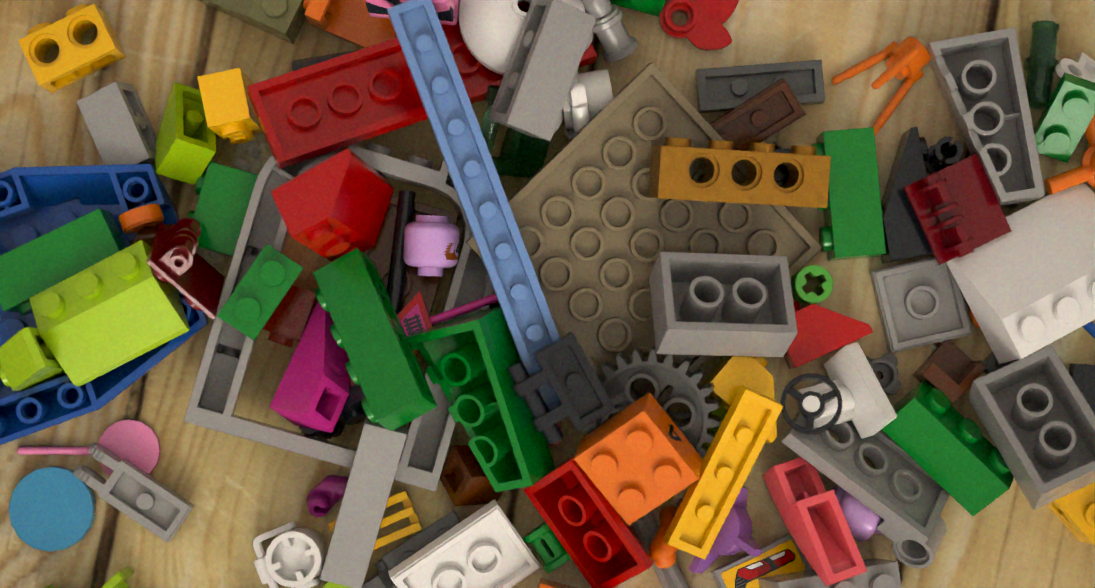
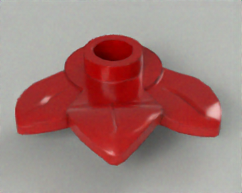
M668 0L659 14V23L662 30L668 36L676 39L687 38L691 44L700 50L712 51L723 49L732 43V39L722 24L733 14L739 0ZM681 12L687 17V22L684 25H677L673 22L672 15Z

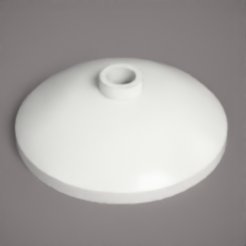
M460 0L458 12L459 28L467 48L483 66L504 76L528 13L521 11L518 3L526 1L531 4L532 0ZM560 0L585 12V7L581 0Z

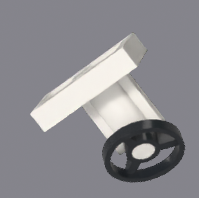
M858 342L845 345L823 364L829 378L815 373L797 376L786 385L781 396V404L783 405L781 411L786 422L796 431L809 435L823 433L834 425L852 420L861 439L875 435L897 418L891 403ZM805 380L824 382L799 389L798 391L793 388L796 384ZM788 394L798 401L801 415L807 418L806 428L797 425L788 416L785 408Z

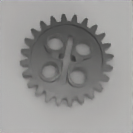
M638 346L633 350L632 360H629L623 352H620L616 356L618 367H615L608 361L602 365L601 368L606 377L596 375L615 410L581 430L584 433L592 432L611 419L612 414L621 412L644 396L636 391L634 380L646 378L655 387V392L652 396L656 401L665 386L671 385L673 387V391L661 407L700 456L704 458L709 449L705 443H712L716 435L709 428L720 426L721 417L710 414V412L719 408L720 400L707 399V396L714 389V384L707 383L701 385L699 383L704 374L703 368L693 373L687 370L691 361L690 357L685 358L678 364L674 362L675 354H667L665 359L659 358V354H656L655 346L652 347L649 357H644ZM675 402H682L690 408L692 415L686 419L676 418L671 414L669 406Z

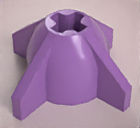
M742 486L706 559L695 556L688 568L693 573H703L720 555H734L742 550L751 556H760L762 548L751 536L753 532L752 521L747 512L748 488ZM679 498L676 505L680 506L683 498Z

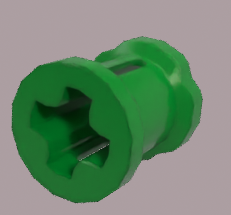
M543 522L523 537L526 544L531 543L545 563L543 569L546 574L554 571L571 559L546 522Z

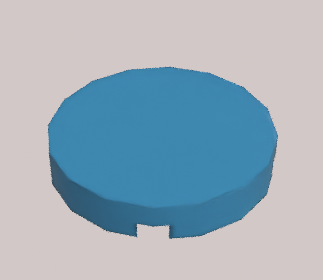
M56 466L36 469L22 478L13 490L9 504L11 525L18 537L32 548L48 552L70 548L84 539L94 525L96 516L94 515L95 493L91 487L74 476L73 469Z

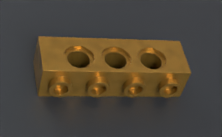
M665 137V146H652L649 197L827 208L831 156L817 155V147L791 145V154L775 153L776 144L750 143L749 151L733 150V141L708 140L707 148L691 147V139ZM696 158H700L706 166L705 176L698 182H695L689 174V166ZM738 161H742L748 171L746 179L741 184H737L731 174L734 164ZM783 163L788 169L789 177L787 182L780 187L774 180V171L779 164Z

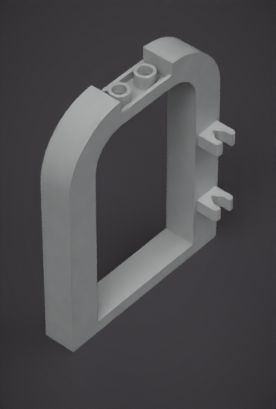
M359 142L278 169L273 155L268 159L256 180L184 422L345 467H352L356 448L234 415L256 339L255 341L217 317V315L266 244H269L281 253L283 251L288 229L270 191L347 148L383 177L433 191L448 199L458 211L462 224L459 260L456 266H454L441 313L492 295L494 289L482 259L465 242L472 235L444 159H442L439 171L431 169L433 162L409 155L407 161L391 157L392 150L389 148L368 143L366 149L358 147ZM487 305V306H484V307H482V308L473 310V311H471V312L462 314V315H460V316L451 318V319H449V320L440 322V323H438L437 325H440V324H442V323H445V322L454 320V319H456V318H459V317H462V316H465V315H468V314H472V313H476V312L488 310L489 307H490V305ZM426 363L423 374L438 407L408 423L407 437L394 480L436 492L456 423L447 409L451 404L439 383L433 385L425 369L429 367Z

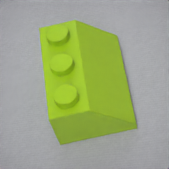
M143 240L29 298L39 335L71 382L77 387L190 331L177 288L170 282L165 283L152 272L150 265L146 263L151 246Z

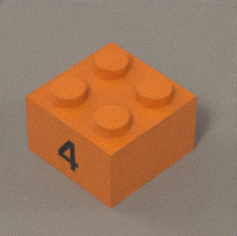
M650 392L583 437L574 457V460L628 526L699 480L703 459Z

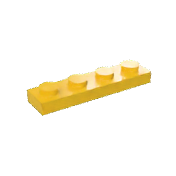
M740 385L702 460L699 480L689 486L663 537L668 545L704 560L706 559L783 408L782 404Z

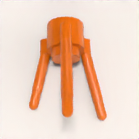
M908 36L900 44L893 41L884 50L852 66L831 80L833 85H837L887 58L888 60L885 63L888 69L872 83V88L875 90L879 89L892 77H896L899 80L906 78L872 126L874 127V136L884 126L911 87L924 76L921 69L931 60L925 46L912 36Z

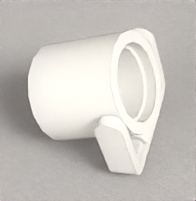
M607 69L578 73L577 82L568 93L562 109L565 135L569 140L613 98Z
M294 520L254 538L252 546L257 559L253 563L262 585L267 583L269 588H279L277 584L279 583L282 586L291 588H311L320 584L317 576L322 572L328 551L327 543L321 534L311 528L297 527ZM282 533L272 540L265 555L261 542Z

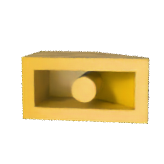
M727 356L703 383L714 384V389L709 395L714 399L720 400V405L727 411L740 385L775 400L773 375L765 369L768 362L763 357ZM776 422L765 443H772L777 438Z

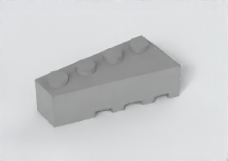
M1015 27L929 42L926 47L931 59L929 65L971 156L977 154L1000 206L1034 201L1044 196L1045 190Z

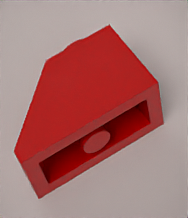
M799 301L794 302L798 333L786 351L784 358L790 369L797 368L873 333L867 323L815 304L802 308Z

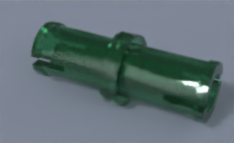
M1042 20L1032 23L1030 56L1024 62V69L1028 71L1026 91L1029 108L1035 109L1046 108L1051 98L1053 74L1056 72V65L1059 63L1055 56L1060 25L1058 23L1055 24L1053 21Z

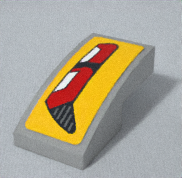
M788 533L762 546L760 556H751L748 553H744L711 571L718 588H760L758 578L809 570L810 567L793 537Z

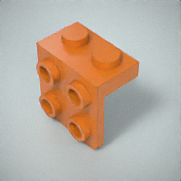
M366 0L303 1V8L306 9L304 15L311 26L359 47L366 48L397 37L389 18L371 17L369 15Z

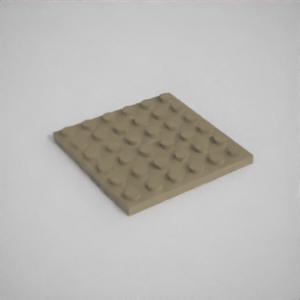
M653 62L648 63L508 199L559 337L570 331L573 332L595 373L604 377L606 376L602 371V365L608 361L615 367H618L616 362L618 353L623 352L629 360H632L633 350L639 346L644 357H649L652 347L655 346L649 277L660 252L787 256L791 279L822 248L785 206L649 197L652 146H665V137L691 139V147L707 148L708 140L724 141ZM700 158L694 159L689 166L690 177L695 182H698L706 173L705 163ZM742 161L736 162L731 172L732 178L737 184H741L746 179L748 173L747 167ZM472 234L465 242L481 258ZM659 354V358L665 359L667 354ZM675 354L674 362L680 364L685 358L690 357L691 361L687 370L693 373L701 368L713 355ZM646 378L634 380V387L638 393L645 395L648 392L651 394L655 392V387L650 380ZM671 385L665 386L659 395L657 402L660 406H662L673 391Z

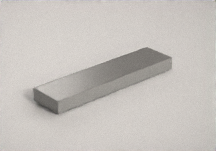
M365 418L320 580L351 588H362L408 429L399 427L391 431L379 423H372L370 419Z

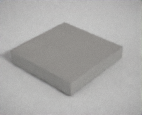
M935 257L869 272L889 353L973 334L965 298L946 262L938 265Z

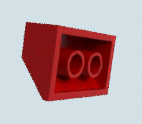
M347 148L270 192L291 238L333 262L356 248L364 253V251L375 246L394 189L387 179Z
M574 453L557 464L552 471L533 486H528L523 491L592 588H613L648 570L653 565V560L631 526L626 524L574 460L576 454Z

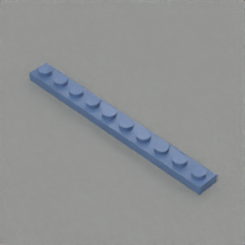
M409 0L388 8L387 12L518 355L528 373L531 374L541 369L533 352L560 337L432 0ZM549 382L537 388L548 408L560 403Z

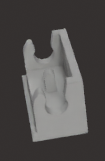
M115 81L76 101L104 165H155V142L157 136L134 85Z

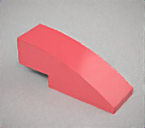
M800 457L775 465L762 475L773 502L791 536L826 586L867 572L834 490L826 492L819 473L814 466Z

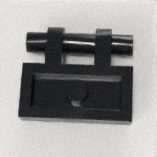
M571 331L533 352L541 369L534 373H528L522 360L506 368L514 382L511 387L517 398H523L533 416L530 419L536 432H542L549 445L558 442L564 437L557 422L569 417L576 431H579L615 410L575 335ZM548 382L560 403L548 408L537 389Z

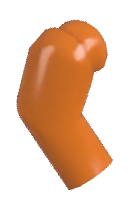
M671 506L662 508L660 511V527L649 545V554L655 566L662 569L671 567L677 558L675 552L678 548L668 545L663 538L678 510Z

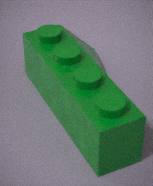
M500 307L468 314L406 337L413 350L419 349L429 367L425 371L433 385L439 383L451 406L447 409L455 423L459 421L465 428L471 439L468 445L495 492L533 486L555 468L544 435L541 431L536 432L530 421L533 417L522 397L517 398L511 387L514 382L506 368L519 361L520 358Z

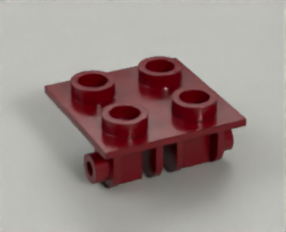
M977 154L903 187L938 265L956 257L965 256L973 252L975 248L1011 232V228Z
M184 217L169 229L161 222L158 225L146 263L150 265L152 272L158 279L165 283L170 282L177 288L192 308L197 311L202 310L211 319H214L225 277L196 252L198 238L201 234L200 223L194 218Z

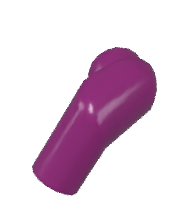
M328 475L320 481L307 496L308 512L315 517L327 515L329 510L343 497L349 477Z

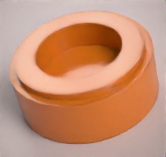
M159 204L140 206L118 216L122 231L126 234L138 233L140 229L146 226L159 225L165 219Z

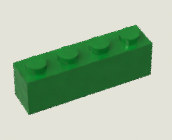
M356 248L313 272L319 288L315 289V295L322 308L326 312H330L334 322L330 326L331 333L337 344L346 350L350 360L346 362V369L354 383L362 388L365 399L361 403L372 423L377 422L393 431L438 407L414 351L406 338L407 335L374 261L360 249Z

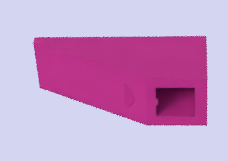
M318 301L269 407L296 426L332 433L349 396L350 375L346 369V362L350 360L345 348H341L337 344L331 333L330 326L334 322L330 312H326Z

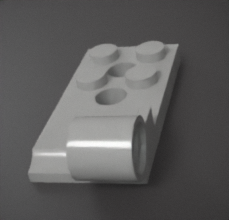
M818 381L815 385L822 384L823 382ZM798 411L793 422L806 428L807 418L803 417L800 411ZM852 420L834 425L829 429L839 436V442L831 437L828 430L820 434L809 435L798 432L791 426L788 428L781 441L783 444L882 518L876 529L893 541L892 552L900 562L912 568H926L932 564L946 533V524L940 515L950 494L882 429L873 436L861 439ZM863 455L874 463L875 469L866 464Z

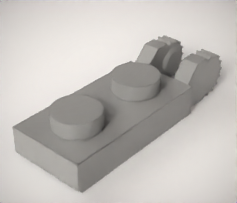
M96 442L93 443L88 450L89 454L112 469L113 473L106 481L92 468L78 464L73 472L74 476L97 491L98 497L169 543L195 505L127 459H121L103 445Z

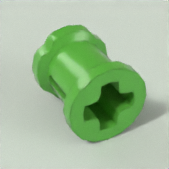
M809 265L802 268L791 278L793 299L807 305L824 301L833 289L831 274L819 265ZM805 277L808 279L814 277L818 279L819 284L815 287L817 295L813 291L809 293L803 291L802 287L807 283Z

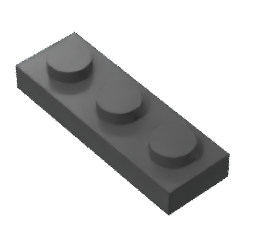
M822 60L696 69L698 112L730 111L781 78H785L800 105L823 104L825 102Z

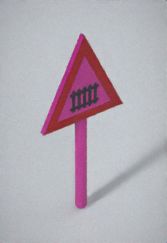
M419 291L397 315L408 337L414 333L431 328L440 322L498 302L496 295L492 294L429 317L423 297Z

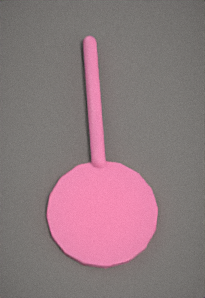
M131 419L117 421L106 428L98 443L117 454L121 459H127L148 474L152 473L158 464L161 452L159 439L153 429L141 421ZM20 446L17 449V453L21 455H91L88 452L91 446ZM99 462L105 473L111 476L113 470Z

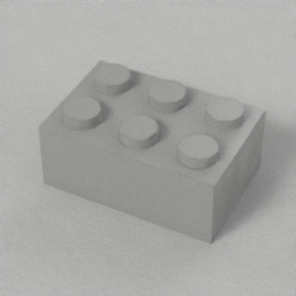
M684 252L659 253L649 277L656 354L783 357L798 333L787 256Z
M1052 345L973 381L968 400L1033 510L1095 482V414Z

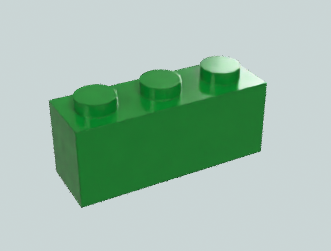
M874 127L823 131L816 138L817 143L811 145L817 147V155L831 156L827 208H817V210H823L825 225L819 228L821 251L827 252L828 261L879 257L886 254Z
M99 208L0 255V305L3 311L20 312L21 316L33 313L29 298L127 248L111 212Z
M923 380L892 406L897 418L882 428V430L972 516H975L1010 489L1014 477L998 449L982 435L980 428L974 421L964 418L951 405L948 397L941 390L933 388Z

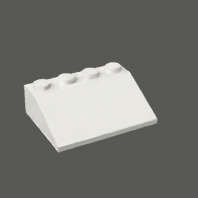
M1085 182L1058 193L1049 194L1006 216L1011 232L975 248L973 252L965 256L956 257L946 262L999 364L1022 359L1095 320V193Z

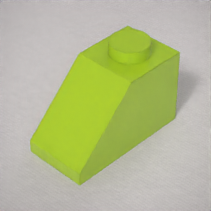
M174 82L155 142V173L170 179L196 185L198 177H201L216 153V134L207 127L200 90Z
M28 326L17 332L0 347V379L7 387L11 386L12 391H24L65 374V371L39 335L38 328Z

